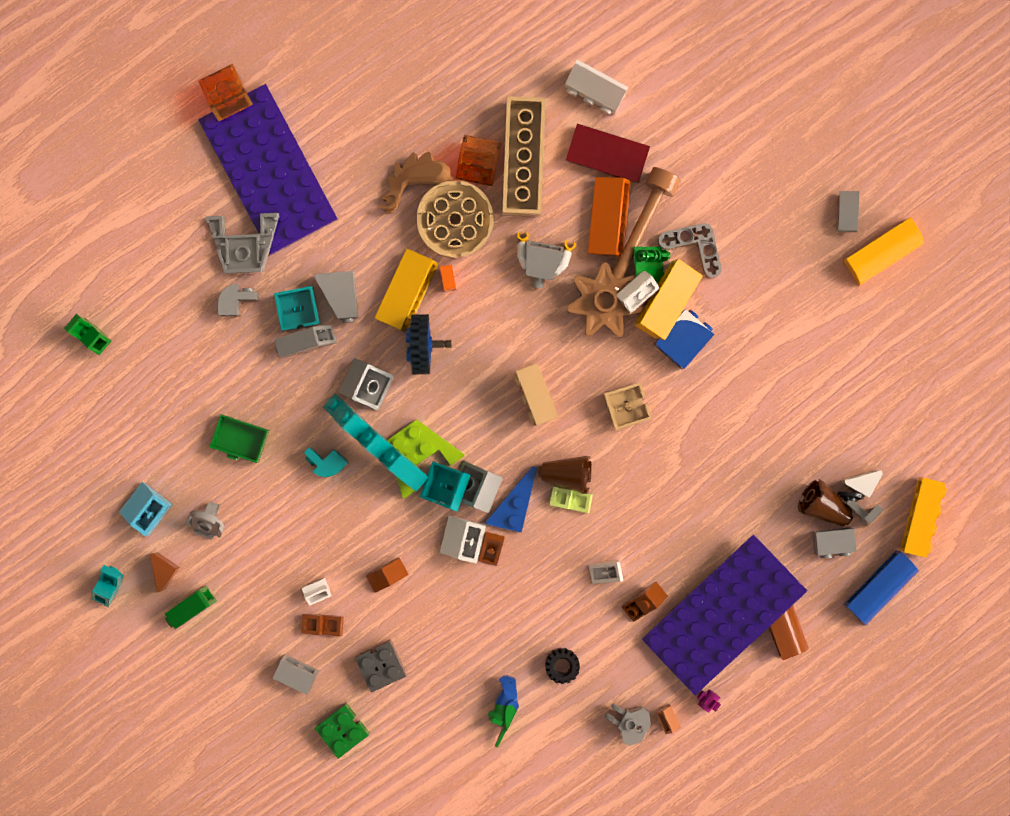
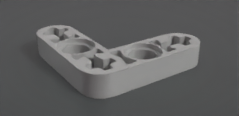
M702 223L666 231L659 236L658 245L664 250L697 243L705 276L715 278L721 273V263L713 229L709 224ZM702 227L709 231L706 237L701 234L696 236L697 240H694L692 229H695V233L700 232ZM683 231L690 233L691 238L687 242L680 239V234ZM673 233H677L676 239L679 244H675L676 240L669 242V246H666V243H662L661 240L664 239V236L674 238ZM705 246L713 248L711 256L704 255L703 248ZM715 257L716 261H712V265L717 267V270L714 272L715 275H712V272L707 271L710 268V263H705V260Z

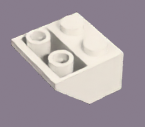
M448 516L440 553L477 564L486 524Z

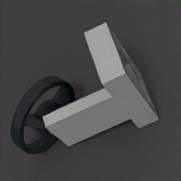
M837 492V496L844 498L846 505L867 527L884 510L877 505L868 514L857 503V501L864 499L863 494Z

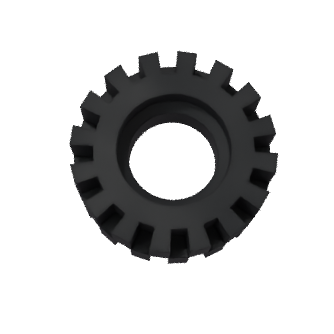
M557 648V650H553L547 656L545 669L549 678L555 683L568 684L576 679V676L579 674L580 664L577 655L572 650ZM559 659H566L570 663V668L567 672L559 673L555 669V663Z

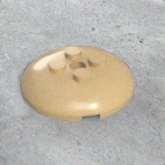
M446 181L431 188L419 204L417 211L419 234L425 244L440 255L452 258L471 255L487 242L492 232L494 222L492 206L486 195L479 188L468 182ZM453 215H458L461 221L459 224L454 225L451 224L450 218Z

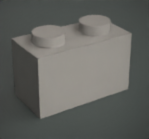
M854 528L812 531L814 553L821 558H832V554L851 556V552H857Z

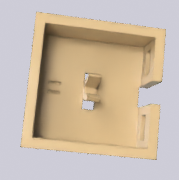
M641 382L603 394L614 430L652 419L648 404L643 405L641 399L646 397Z

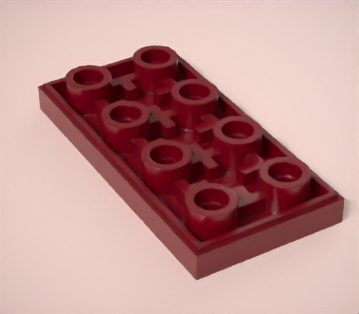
M577 123L566 161L639 183L650 146Z

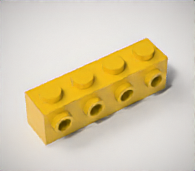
M918 477L899 551L927 558V554H930L932 550L931 538L937 530V525H935L936 519L942 511V506H940L941 500L944 499L947 491L946 483Z

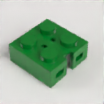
M347 702L315 727V730L338 759L369 736L370 733L361 720L358 721L357 725L352 720L356 714Z

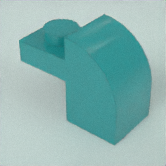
M309 447L304 452L306 455L305 459L312 466L317 465L312 472L321 477L336 475L349 463L336 449L325 459L312 447Z
M103 565L100 570L99 580L92 590L91 600L109 608L123 581L124 574L115 567Z

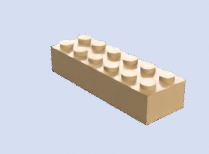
M507 96L502 215L541 217L546 98Z

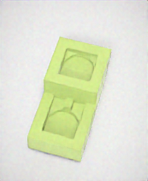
M553 486L550 505L589 513L593 494H581L569 489Z

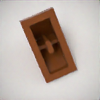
M159 552L150 554L156 590L161 592L166 589L180 567Z
M398 558L366 575L376 593L393 585L409 574L401 559Z

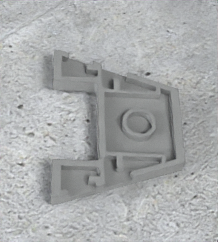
M279 213L260 214V234L228 236L225 235V216H206V222L210 226L211 236L214 238L217 246V253L224 273L264 272Z

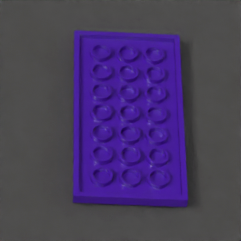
M266 84L198 119L258 233H261L260 214L279 213V219L269 251L270 255L338 220Z
M753 534L652 628L642 640L682 683L696 695L808 590Z

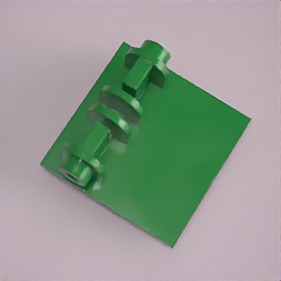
M633 247L635 278L643 271H646L658 284L664 274L663 262L670 259V252L662 250L661 247Z

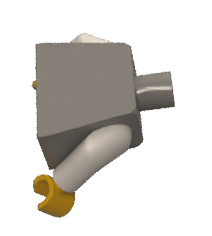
M519 231L517 233L519 240L517 258L522 269L526 270V275L533 277L532 286L543 288L545 279L553 280L554 276H559L568 267L572 255L571 251L576 247V243L574 242L573 247L569 248L567 246L568 240L565 241L563 247L530 241L528 232H526L527 236L525 238H520Z

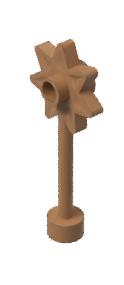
M652 168L646 185L653 190L613 272H611L608 263H603L595 280L579 275L573 279L581 297L567 307V312L586 316L585 335L587 337L592 336L603 325L614 335L621 337L624 334L623 316L639 314L643 310L642 306H639L630 314L616 295L635 279L634 276L623 278L634 256L633 247L639 246L663 195L673 197L681 181L677 176L664 169Z

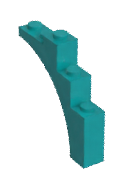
M336 393L327 400L323 408L331 415L334 421L414 491H417L429 478Z

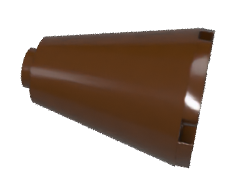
M580 456L543 462V465L539 466L538 476L541 477L543 482L581 494H588L590 488L586 487L588 482H591L592 462L589 461L591 457Z
M818 479L819 481L814 480L805 488L802 493L804 496L803 501L799 500L798 502L800 513L839 526L851 523L853 519L852 510L824 481Z

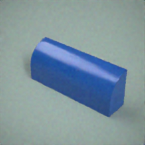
M896 550L843 605L866 626L919 570L901 551Z

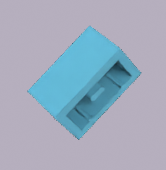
M142 481L119 513L129 525L146 537L151 535L173 504Z

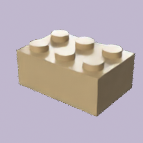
M538 363L517 370L515 372L516 376H513L517 388L520 386L522 388L523 394L520 396L523 404H528L530 412L527 414L530 422H535L536 426L558 418Z

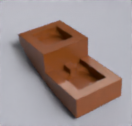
M302 614L301 633L342 636L344 617Z

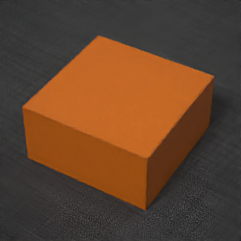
M452 264L440 266L444 291L456 290Z

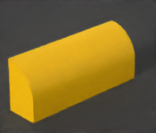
M912 217L844 259L843 262L860 286L922 246L924 239Z
M406 249L375 319L406 333L407 328L410 327L411 314H416L438 267V263Z
M679 259L671 261L657 284L660 289L649 298L634 325L654 338L666 340L700 282L702 275Z

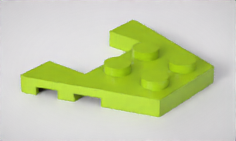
M415 420L387 440L415 465H418L438 450L441 451L450 465H453L465 456L464 453L419 420ZM396 476L402 497L406 498L414 490Z

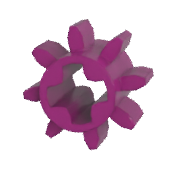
M710 689L707 692L702 690L697 696L700 700L698 705L708 713L711 710L716 712L721 706L718 702L720 697Z

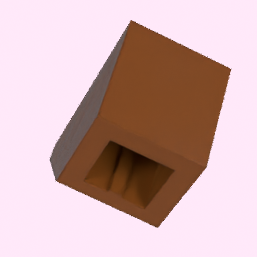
M654 582L625 603L622 609L634 622L657 609L668 595L657 582Z

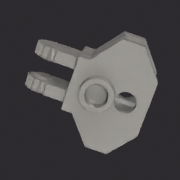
M613 703L611 708L621 713L622 716L618 720L613 715L606 714L605 718L616 724L620 729L623 743L631 746L641 742L651 726L648 710L643 706L630 710L627 708L623 709Z

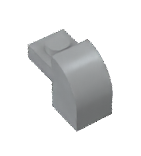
M238 284L226 287L218 298V315L240 316V301H259V293L254 292V288H242V292H240V285Z

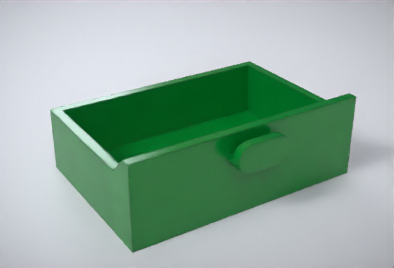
M220 414L209 447L228 453V458L237 461L240 457L259 463L270 430Z

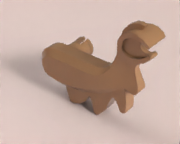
M412 152L403 168L400 163H395V177H388L390 192L381 198L383 201H387V205L384 207L378 204V206L386 211V214H391L399 207L402 192L408 185L438 184L454 181L453 175L450 174L449 166L443 161H435L431 152L424 153L419 159L417 154Z

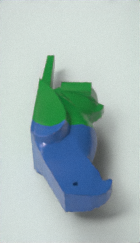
M503 675L499 678L498 681L501 682L502 691L496 699L494 710L488 713L489 721L502 726L495 743L497 748L519 707L516 679L509 675Z

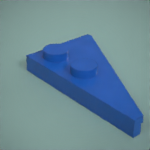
M532 466L488 518L486 521L487 525L522 533L537 467Z

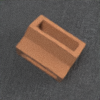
M670 704L659 708L655 712L665 734L674 733L681 728Z

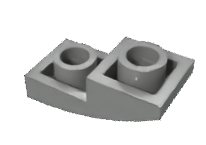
M840 191L838 232H858L859 191Z

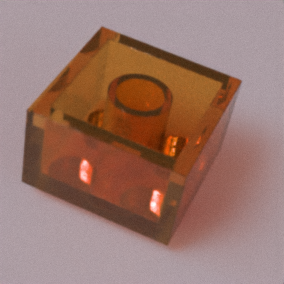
M233 64L198 80L206 100L218 121L253 105L242 79Z

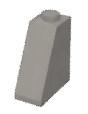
M354 271L314 274L318 285L339 320L343 319V323L354 322V318H359Z
M332 324L311 327L274 339L275 349L279 358L293 356L337 343Z

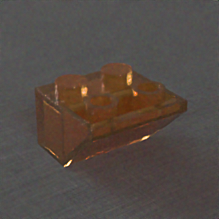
M464 134L456 179L493 186L502 142Z

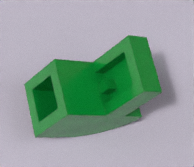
M78 314L64 327L69 334L79 339L89 350L97 355H100L112 342L93 323Z

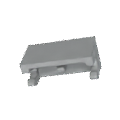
M285 654L272 679L308 695L319 670Z

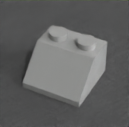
M354 358L338 393L379 411L394 375Z
M463 460L459 471L471 476L461 502L489 513L503 477Z

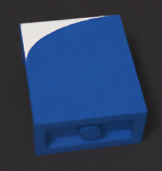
M686 309L682 311L666 340L658 339L654 344L655 347L682 370L688 366L715 335L711 332L713 328L706 322L702 324L697 319L699 316L691 309L689 311Z

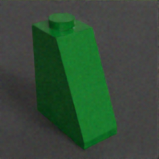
M205 586L166 612L165 620L170 627L177 629L217 601L208 587Z

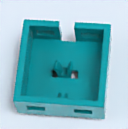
M313 286L274 293L282 332L299 329L298 325H303L305 328L321 325Z
M432 461L427 475L429 478L425 481L419 497L458 511L471 475Z

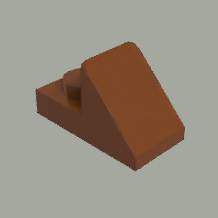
M486 532L478 561L497 566L505 536Z

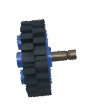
M411 314L410 328H407L406 343H410V347H407L406 359L407 362H411L412 375L430 374L432 348H452V340H432L429 314Z

